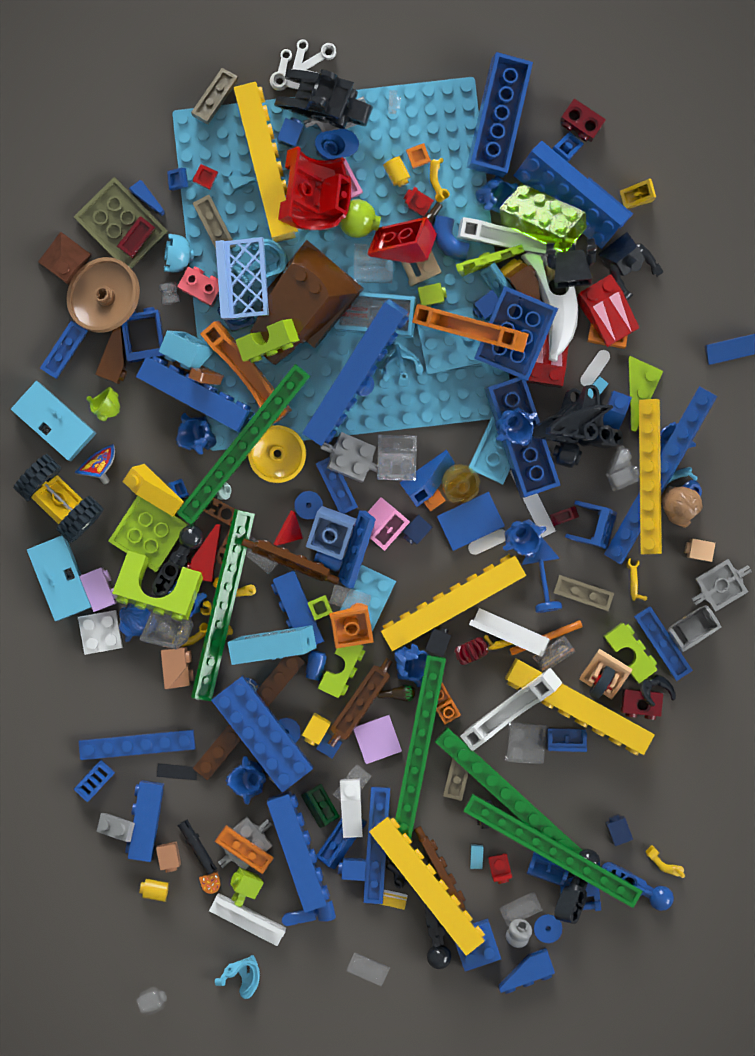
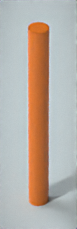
M579 620L542 636L552 640L582 628L583 625ZM519 646L509 649L512 656L525 651V649Z

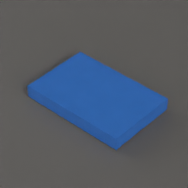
M489 492L437 516L453 551L505 526Z

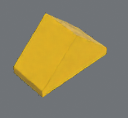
M651 179L620 190L623 205L627 209L651 203L656 198Z

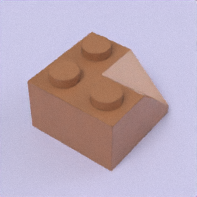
M188 647L161 650L165 689L190 686L191 681H194V671L190 670L189 665L192 662L191 650L188 651Z

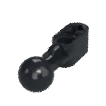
M189 525L180 531V547L176 552L172 553L168 562L163 565L152 585L155 595H168L170 589L178 581L182 567H185L188 561L187 556L190 550L197 549L202 544L203 533L197 526ZM170 566H174L176 569L174 576L169 573ZM161 584H164L165 591H162Z
M584 849L579 852L581 856L600 866V857L594 850ZM576 876L572 879L569 886L563 888L554 911L556 920L571 924L578 922L587 900L586 887L588 883L585 880Z
M425 904L428 935L432 938V947L428 950L427 961L435 969H444L451 962V952L444 946L443 941L446 931Z

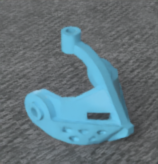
M264 239L265 265L270 270L269 273H266V279L272 280L286 268L287 254L277 242ZM259 242L250 245L252 250H259ZM270 251L276 253L278 257L274 256ZM260 264L249 267V270L252 272L261 269Z
M395 341L393 349L382 365V378L385 382H388L387 379H389L388 366L396 359H399L400 378L402 380L408 378L402 358L413 360L416 365L417 374L423 375V366L419 358L402 346L399 341Z
M254 955L229 964L221 978L215 979V985L224 986L227 978H231L239 972L242 977L239 993L243 999L250 998L257 989L260 979L259 967ZM247 966H250V973H247Z

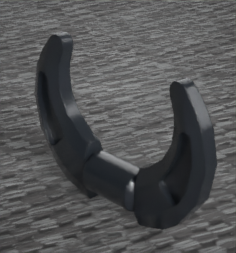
M655 675V678H646L642 681V696L652 707L655 706L650 696L652 686L659 685L665 688L670 694L671 700L674 701L676 699L675 689L665 677Z

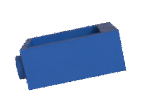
M154 307L145 308L140 313L134 311L131 317L122 325L126 356L129 363L144 361L146 356L153 358V356L165 357L164 354L159 352L160 348L139 352L132 351L128 322L155 318L159 345L161 347L164 340L160 311L155 310Z

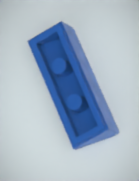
M755 334L704 346L708 365L754 355Z
M342 818L317 854V858L332 869L337 868L339 862H341L357 838H343ZM362 819V829L367 823L364 819Z

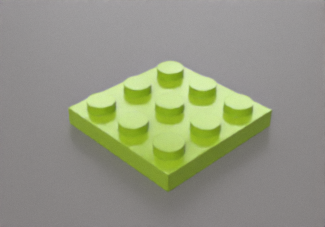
M137 496L108 542L125 553L131 551L145 555L149 561L147 567L158 572L177 543L180 531L188 524Z

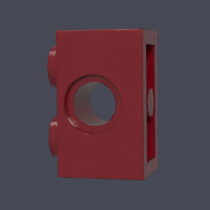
M623 689L621 712L625 713V717L637 718V714L645 715V719L656 720V716L661 717L663 693L650 691V696L655 706L652 707L647 703L643 710H639L637 702L644 699L641 690Z

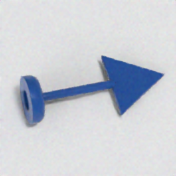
M542 537L537 555L531 558L525 556L522 565L539 562L545 603L536 605V613L562 609L561 602H550L543 561L560 558Z

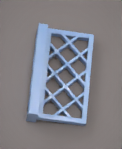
M264 238L215 241L221 319L234 320L235 318L269 315ZM259 242V251L255 255L247 250L252 243ZM230 245H239L242 248L236 258L231 254ZM245 251L252 257L246 266L239 261ZM255 260L260 264L261 268L256 275L249 270V267ZM236 262L244 268L238 276L232 273V267ZM246 271L254 277L248 285L240 280ZM256 280L262 283V289L258 294L250 289ZM237 282H240L245 287L239 296L233 291V287ZM248 290L255 296L249 305L241 299ZM257 299L263 302V311L256 312L251 308ZM241 301L246 308L242 313L235 314V305Z

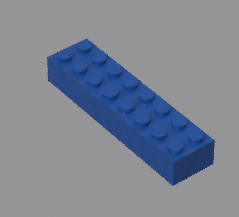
M390 299L383 303L302 432L303 435L320 446L332 441L337 433L335 430L336 426L339 428L347 417L345 412L352 409L358 399L355 396L363 392L368 384L365 382L366 379H370L378 368L376 363L383 360L388 353L386 347L393 344L399 334L396 333L398 328H403L409 319L407 317L409 313L407 310Z

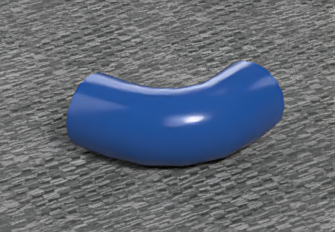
M436 216L434 230L437 233L435 241L438 248L446 256L466 261L470 243L459 241L453 236L455 220L445 216Z

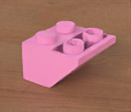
M380 498L368 511L376 519L370 539L384 551L410 523L409 520L383 498Z

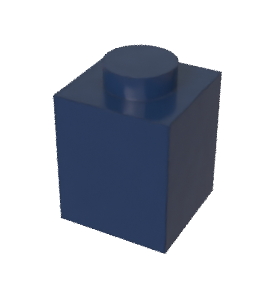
M417 515L403 531L406 534L403 538L411 545L413 543L418 544L433 527L420 515Z
M618 814L608 818L609 821L605 823L615 846L633 840L624 816L620 817Z

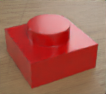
M200 164L193 178V183L211 190L218 171Z

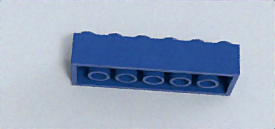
M496 52L492 57L466 168L499 177H504L508 173L533 62Z
M543 141L529 153L513 175L550 205L557 208H565L571 213H576L575 211H577L580 216L578 214L574 215V220L568 211L553 208L587 238H594L595 244L601 249L630 216L626 210Z
M146 356L136 375L142 381L237 432H241L254 415V412L250 411L251 407L240 401L233 402L234 397L223 392L217 393V388L205 383L203 385L200 384V382L189 378L188 373L186 376L183 375L184 370L171 364L168 367V362L159 357L153 356V358Z
M516 377L484 388L495 423L506 410H514L520 407L529 414L536 412L525 379ZM538 417L533 421L534 426L540 423ZM531 438V442L525 446L512 443L507 439L502 440L520 498L560 486L546 440Z
M244 675L211 700L281 792H284L313 769L314 766Z
M290 790L268 798L267 804L304 912L327 906L330 896L327 885L323 886L322 884L324 876L321 867L316 866L317 855L314 848L310 849L311 838L308 830L304 831L303 825L305 821L302 812L298 813L296 807H298L299 803L296 795H292Z

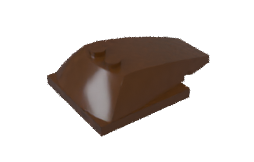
M306 240L287 263L283 272L267 288L269 315L258 316L250 333L261 332L263 340L267 343L269 339L267 326L281 320L292 319L299 341L293 343L294 347L290 349H278L277 354L269 357L264 355L272 364L276 365L293 352L300 343L308 342L313 348H316L364 288L310 241Z

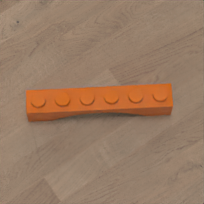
M417 304L412 323L522 353H524L529 335L528 333L420 304Z
M214 321L200 335L234 370L249 389L259 407H261L275 388L254 363H251V361L243 362L236 340L220 321ZM287 406L274 423L279 422L292 409Z

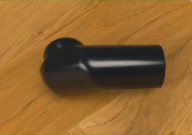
M390 860L386 868L394 873L395 887L403 888L406 885L407 879Z

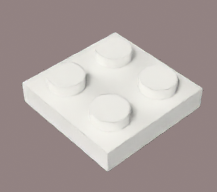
M117 610L78 617L84 655L123 648Z

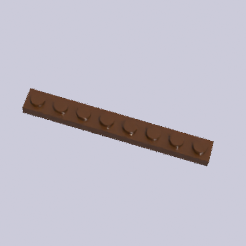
M298 655L284 657L256 691L267 706L273 702L305 663ZM230 724L193 767L206 780L212 776L241 740Z

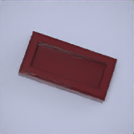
M140 216L117 247L133 259L156 228Z

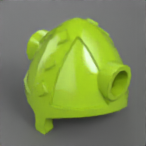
M108 387L93 399L91 396H88L86 399L90 403L91 411L101 421H106L107 418L114 417L120 412L119 395L111 387Z

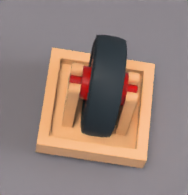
M599 649L581 674L579 680L591 687L589 695L593 698L599 699L602 695H605L612 700L630 675L632 668Z

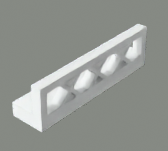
M480 608L475 619H471L469 623L473 627L543 657L550 641L549 638Z
M220 893L217 894L209 910L210 912L278 946L285 934L286 927L243 905L242 907L234 905L235 901Z

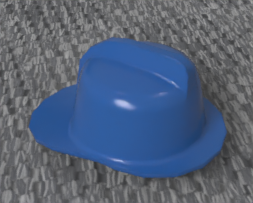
M347 129L321 132L315 139L316 154L326 161L348 157L358 150L359 140L352 131Z

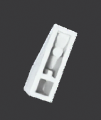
M341 779L343 838L363 837L360 779Z

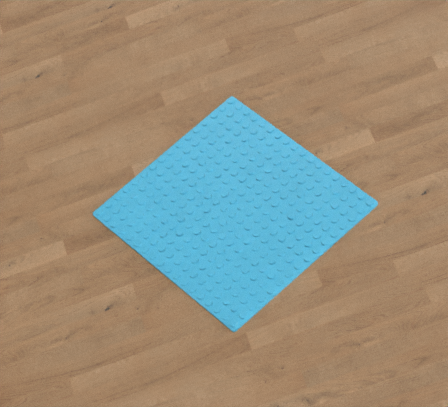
M473 77L356 90L358 91L356 99L364 96L366 103L371 105L373 109L366 126L355 125L347 129L357 136L359 147L353 155L343 158H346L363 191L362 194L351 200L361 199L371 204L375 210V215L381 216L379 227L423 218L405 207L404 203L406 200L403 198L409 189L413 190L416 187L418 191L434 200L427 213L431 211L437 202L435 200L436 192L430 182V163L412 169L406 153L407 149L424 143L430 160L435 159L438 161L440 158H443L444 161L440 163L438 170V181L441 188L447 189L450 193L447 199L440 202L443 207L437 216H445L455 220L453 236L459 241L470 243L466 260L478 258L479 255L490 252V254L495 253L494 245L457 238L460 220L463 217L491 223L490 210H485L484 206L486 204L479 203L475 195L476 191L487 183L486 173L466 168L479 115L475 79ZM276 99L265 100L262 106H267L270 118L267 124H271L275 138L271 142H276L279 158H276V161H281L284 173L281 181L285 180L288 187L290 170L285 168L287 150L292 148L279 144L277 141L285 118L290 119L293 117L301 121L304 130L297 146L301 148V151L306 156L316 160H323L320 156H317V149L315 147L316 136L322 131L317 124L306 128L303 120L309 118L274 106ZM238 103L221 105L209 124L192 116L191 112L194 108L175 110L172 113L178 168H186L188 187L181 189L186 239L190 243V250H194L193 262H189V267L193 269L195 266L203 270V275L209 278L211 275L218 278L216 248L192 204L193 202L210 195L232 240L259 237L272 240ZM400 156L410 175L409 183L400 188L398 185L393 186L383 167L384 163ZM200 164L218 171L211 190L193 183V178ZM228 176L255 177L256 182L234 191ZM339 224L337 227L327 230H304L298 228V232H295L296 238L277 242L286 251L288 263L306 240L310 241L364 288L362 292L416 297L417 304H420L418 287L441 283V287L446 289L447 298H444V304L432 306L431 308L446 312L472 306V309H475L473 304L491 291V288L479 273L483 269L462 277L456 268V264L463 261L446 256L438 248L436 241H434L431 250L442 273L412 287L408 283L409 278L401 262L368 256L367 253L376 231L372 230L367 236L362 238H353L346 235ZM236 245V247L231 249V254L236 258L242 248ZM249 246V248L247 249V250H248L249 252H251L253 255H255V254L259 251V250H252V248H251L250 246ZM245 251L239 261L246 266L252 257ZM270 251L274 256L278 257L276 253ZM255 260L251 266L259 265V263ZM236 262L235 266L243 270V267ZM410 263L416 277L420 276L421 273L416 263ZM267 266V267H266V273H269L270 270H269V268H268V266ZM259 270L253 271L255 275L259 272ZM251 274L246 275L248 279L252 280L254 278ZM274 279L267 280V288L274 281ZM258 280L251 286L256 294L262 289V283ZM237 282L233 287L234 293L238 296L242 292L240 282ZM250 291L246 292L241 298L248 305L247 297L250 296L253 299L255 297ZM193 297L197 338L206 342L200 333L214 321H220L235 340L250 334L254 324L233 332L229 329L217 311L218 307H220L219 297L213 307ZM257 299L253 304V309L256 312L261 311L263 303ZM373 300V307H382L383 301ZM241 301L235 305V314L242 313L246 308ZM474 314V318L479 321L489 323L491 317H489L487 320L484 321L482 318L478 319L477 316ZM415 324L414 338L397 337L393 344L386 347L388 353L383 360L376 363L378 368L372 376L374 380L373 391L367 396H359L358 394L355 396L358 399L352 409L345 412L347 417L339 428L336 426L335 430L337 433L334 437H338L341 432L347 435H358L490 420L493 414L484 388L508 381L509 373L482 363L427 375L417 324ZM334 325L316 348H313L308 342L300 343L293 352L276 365L272 364L264 356H261L262 360L254 364L274 388L278 386L294 364H297L311 376L288 406L292 411L273 425L289 427L303 441L311 440L303 435L302 432L364 334L338 332ZM395 341H399L402 346L419 358L423 366V375L417 374L416 365L413 360L402 358L408 378L406 380L400 378L399 359H396L388 366V382L384 381L382 378V365L393 349ZM214 351L202 366L224 375L221 385H209L217 388V393L219 394L223 392L234 397L233 402L240 401L251 407L250 411L254 412L255 415L260 408L257 401L234 370ZM206 415L217 441L216 445L210 449L212 451L228 449L240 432Z

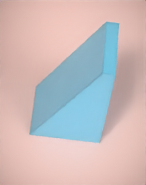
M228 176L234 191L256 182L255 177Z
M599 376L592 385H595L599 390V394H601L608 383ZM589 388L587 395L591 399L593 398V391Z
M471 844L470 869H482L483 845Z

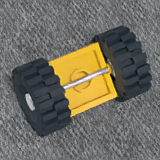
M45 454L20 476V479L16 481L13 488L27 502L33 499L59 524L56 530L69 543H72L89 529L103 513L104 508L90 495L83 500L57 475L61 470V466L48 454Z

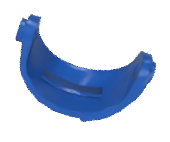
M250 296L247 297L248 302L250 303L253 300V298ZM218 307V309H217L218 314L221 315V314H220V307ZM255 317L224 321L233 332L254 324Z

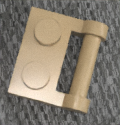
M432 250L428 260L415 262L421 273L418 277H416L410 263L401 262L409 278L408 283L410 287L442 273Z

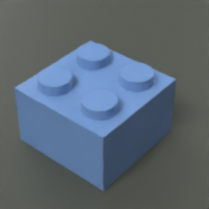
M321 506L316 513L306 547L342 560L346 554L357 519Z

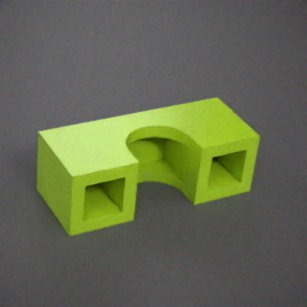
M292 319L281 320L267 326L269 332L267 343L263 340L261 332L250 333L236 339L243 362L251 361V363L262 360L261 356L267 355L269 357L277 354L278 349L287 350L294 347L293 343L298 342L299 338Z
M620 623L603 637L614 652H618L624 647H629L633 651L634 659L628 667L632 668L630 674L637 683H641L657 671L655 667L657 662L651 655H646L644 652L646 647L640 640L636 641L633 637L635 632L630 625L627 624L625 626L624 623Z
M364 645L337 648L334 654L344 659L345 668L337 674L326 670L318 689L337 698L340 695L344 696L349 687L346 682L349 677L353 678L357 670L354 665L357 660H362L365 650H363Z

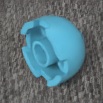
M168 234V238L171 241L166 242L164 260H167L166 265L168 266H164V272L178 273L186 269L189 262H193L194 250H190V243L183 236Z

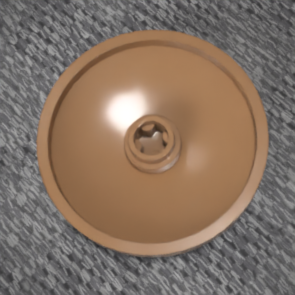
M104 257L88 262L77 271L68 287L67 308L72 319L82 328L96 333L109 332L120 327L131 317L138 304L140 287L137 276L128 265L115 258Z

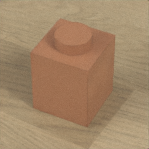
M177 841L161 844L156 847L160 870H166V872L176 871L177 867L181 865Z

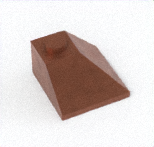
M60 232L38 263L69 285L77 271L91 257V254Z

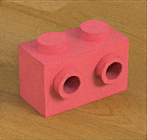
M195 266L193 269L188 267L177 286L178 289L213 307L219 297L218 278L212 275L210 278L203 275L204 271Z

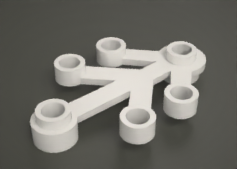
M304 39L297 42V53L293 69L309 71L307 69L322 60L333 59L336 56V47L332 43H325L320 53L302 63L304 54L308 50V42ZM301 43L306 44V47L304 49H301L299 47ZM284 49L280 54L281 62L278 72L271 75L270 84L277 91H282L287 87L298 90L299 83L285 79L287 64L292 59V53L290 50ZM331 50L332 54L326 55L325 51ZM289 53L290 56L289 58H284L283 54ZM280 78L283 80V83L277 84L276 80Z

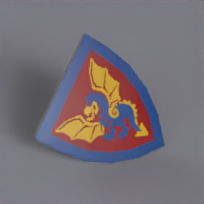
M114 444L94 453L76 470L75 474L99 478L103 484H107L110 480L105 473L112 465L115 457Z

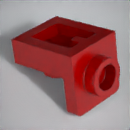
M416 187L413 190L409 189L403 198L406 200L404 206L422 217L426 215L434 202L433 199L418 191Z
M507 853L489 856L488 860L493 881L498 882V884L509 882V879L512 878Z

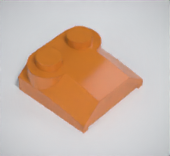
M356 603L349 609L329 613L336 649L374 642L367 605Z

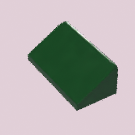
M321 784L301 795L319 828L330 824L340 817Z

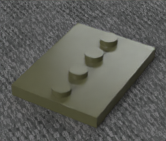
M115 177L74 216L113 258L124 262L131 269L169 233ZM141 216L156 229L132 259L120 250L117 245Z

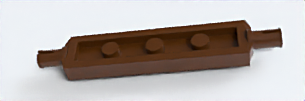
M244 538L241 546L251 549L252 553L317 580L329 581L335 585L339 581L340 577L329 574L330 569L326 568L322 563L309 561L303 555H295L286 548L273 546L267 540L253 542Z
M387 657L381 667L376 665L372 667L330 728L334 735L328 744L332 747L337 744L340 738L345 740L349 738L389 680L390 675L387 670L393 662Z
M421 826L415 828L414 831L419 838V842H422L440 878L448 886L447 891L449 895L456 896L461 903L459 907L464 912L466 909L463 902L466 899L461 890L457 892L454 886L457 882L452 873H447L445 867L448 865L443 856H438L436 852L438 847L434 839L430 840L425 835Z

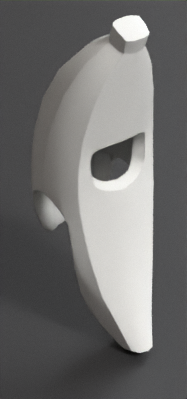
M527 252L521 255V258L525 264L531 265L537 273L535 277L539 283L542 301L558 308L549 330V360L557 362L558 356L573 339L577 327L578 302L575 287H566V294L564 295L553 294L548 285L541 256Z

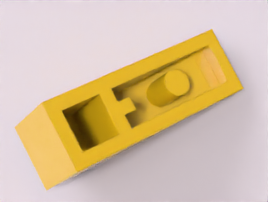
M145 464L132 467L122 481L136 495L171 516H175L184 503Z

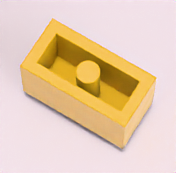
M314 713L302 734L305 737L304 741L313 746L315 743L319 745L331 721Z

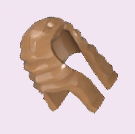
M669 486L661 495V503L668 520L682 528H686L691 523L690 520L699 514L703 508L700 495L695 490L687 487Z

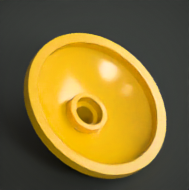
M273 425L249 453L248 458L253 471L260 478L272 483H282L293 479L302 470L306 459V449L303 440L294 430L282 425ZM280 450L281 456L276 457L274 451Z

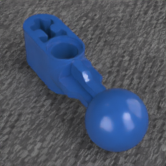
M612 862L602 865V868L608 871L613 870L623 880L631 877V884L643 891L641 895L649 898L650 904L654 909L664 911L672 906L674 896L669 888L665 886L653 888L647 885L645 880Z

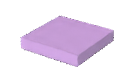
M389 715L361 724L354 729L366 764L402 751Z

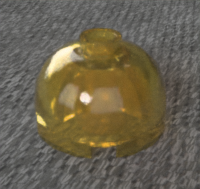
M457 464L444 472L441 486L447 499L451 502L461 501L465 503L478 494L481 480L476 471L470 466Z

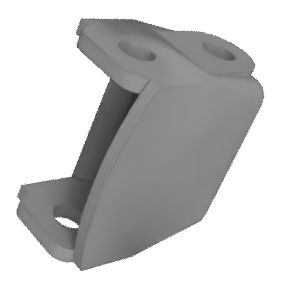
M705 605L671 625L668 629V634L676 646L684 652L721 628V625L712 610Z

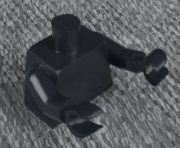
M628 232L598 254L605 267L609 269V274L613 276L622 289L627 300L633 294L626 289L620 275L626 276L632 270L635 272L639 271L644 260L651 266L653 275L656 274V277L663 273V269L659 263L656 264V259L643 244H636Z
M594 238L586 240L588 243L586 254L584 250H575V242L573 241L563 243L564 252H558L557 254L556 250H553V246L556 243H546L547 266L555 270V289L592 284L589 266L596 262L597 246L595 245Z

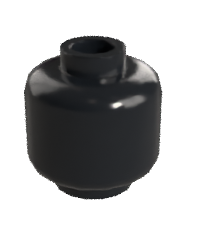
M562 442L560 445H556L553 451V456H556L555 462L568 468L578 465L582 455L579 445L574 443L565 444Z

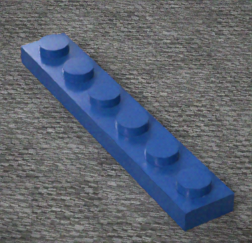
M194 730L79 740L80 760L196 749Z
M371 786L363 903L383 904L386 853L369 831L389 817L390 788Z

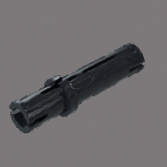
M188 819L184 820L177 826L186 839L185 843L190 845L206 875L214 872L217 867L201 843L199 834L195 833Z

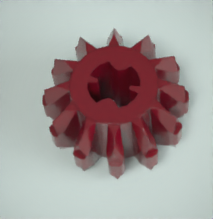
M481 637L461 644L454 650L455 656L461 665L476 661L486 656L489 652L486 642Z

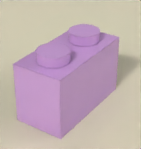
M99 568L79 576L93 612L117 603L112 594L114 588H111L109 583L111 576L108 570Z

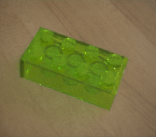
M523 183L519 185L500 207L501 223L544 244L547 242L556 243L553 248L563 253H566L587 228L586 213Z

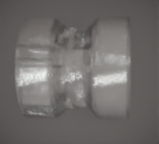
M177 282L159 285V291L162 293V305H172L181 302L180 296L177 294Z

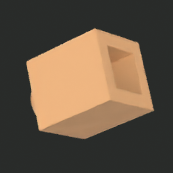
M690 539V542H686L685 546L687 558L712 562L715 543Z

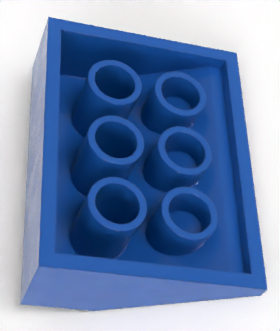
M504 285L489 323L528 333L524 353L481 342L474 359L528 381L558 308Z

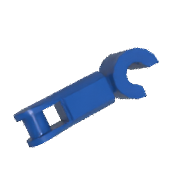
M329 901L327 906L306 913L303 909L285 913L282 923L285 926H291L316 920L317 917L319 921L334 920L336 915L333 902Z

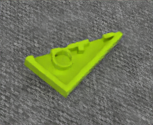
M521 244L491 254L486 252L479 255L478 258L456 264V268L463 277L486 268L494 262L499 263L525 251Z
M629 356V396L632 397L630 401L631 431L636 432L639 426V400L651 399L663 371Z

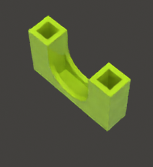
M128 551L112 592L116 601L125 605L127 603L135 604L134 606L141 610L148 608L153 610V613L161 616L168 614L177 621H182V619L188 621L203 580L201 572L182 567L177 584L169 595L162 598L149 597L142 591L141 587L149 561L145 555Z

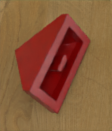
M292 510L273 543L276 546L303 538L296 513Z

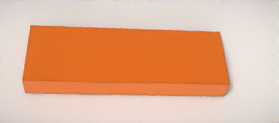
M227 825L215 840L217 844L261 874L265 872L274 859L270 854Z

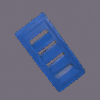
M139 180L129 188L133 195L162 216L165 214L164 209L142 180Z
M100 760L74 790L88 802L115 772L104 761ZM99 767L108 774L106 777L97 770ZM94 773L102 780L101 783L92 776ZM88 779L97 786L95 789L87 782ZM84 785L89 791H91V793L88 794L81 787Z

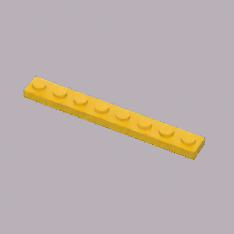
M645 399L639 400L641 554L643 555L662 554L660 400Z

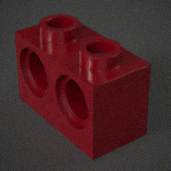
M575 98L560 119L565 129L578 133L577 136L585 142H592L606 121L602 116ZM576 113L579 119L573 121L569 118V114ZM591 123L595 130L587 131L585 124Z

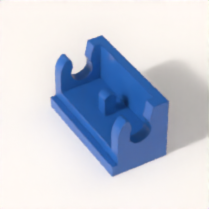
M547 728V750L587 752L586 729Z
M533 852L526 874L564 886L569 871Z

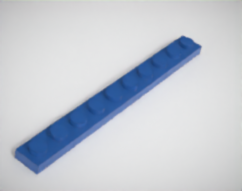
M700 386L661 453V495L718 397ZM640 492L604 555L619 564H623L640 534Z

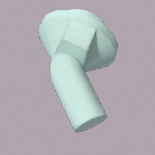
M227 482L216 495L218 499L226 500L230 497V485Z

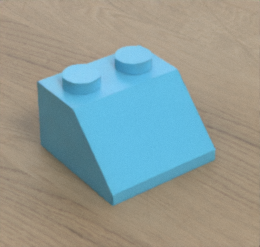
M167 330L159 352L165 355V359L172 362L176 360L181 363V367L191 370V368H200L214 353V350L208 343L187 332Z

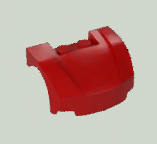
M299 146L287 150L285 168L290 170L286 200L280 202L278 220L292 227L304 230H327L337 227L340 221L346 217L351 201V177L346 175L343 164L345 159L341 157L327 161L316 160L306 156Z

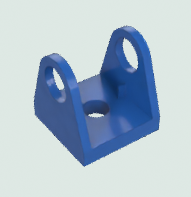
M575 501L574 505L598 511L600 517L595 535L591 537V540L566 534L565 538L607 550L617 512L610 508Z

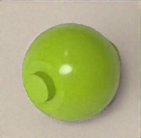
M354 199L350 201L348 213L340 221L339 226L346 235L353 238H362L367 236L372 230L378 231L381 216L375 215L374 208L368 202Z

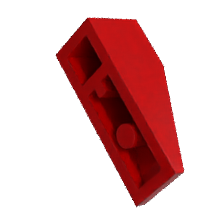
M220 524L215 525L191 559V563L187 564L188 569L201 572L203 581L213 582L222 526Z

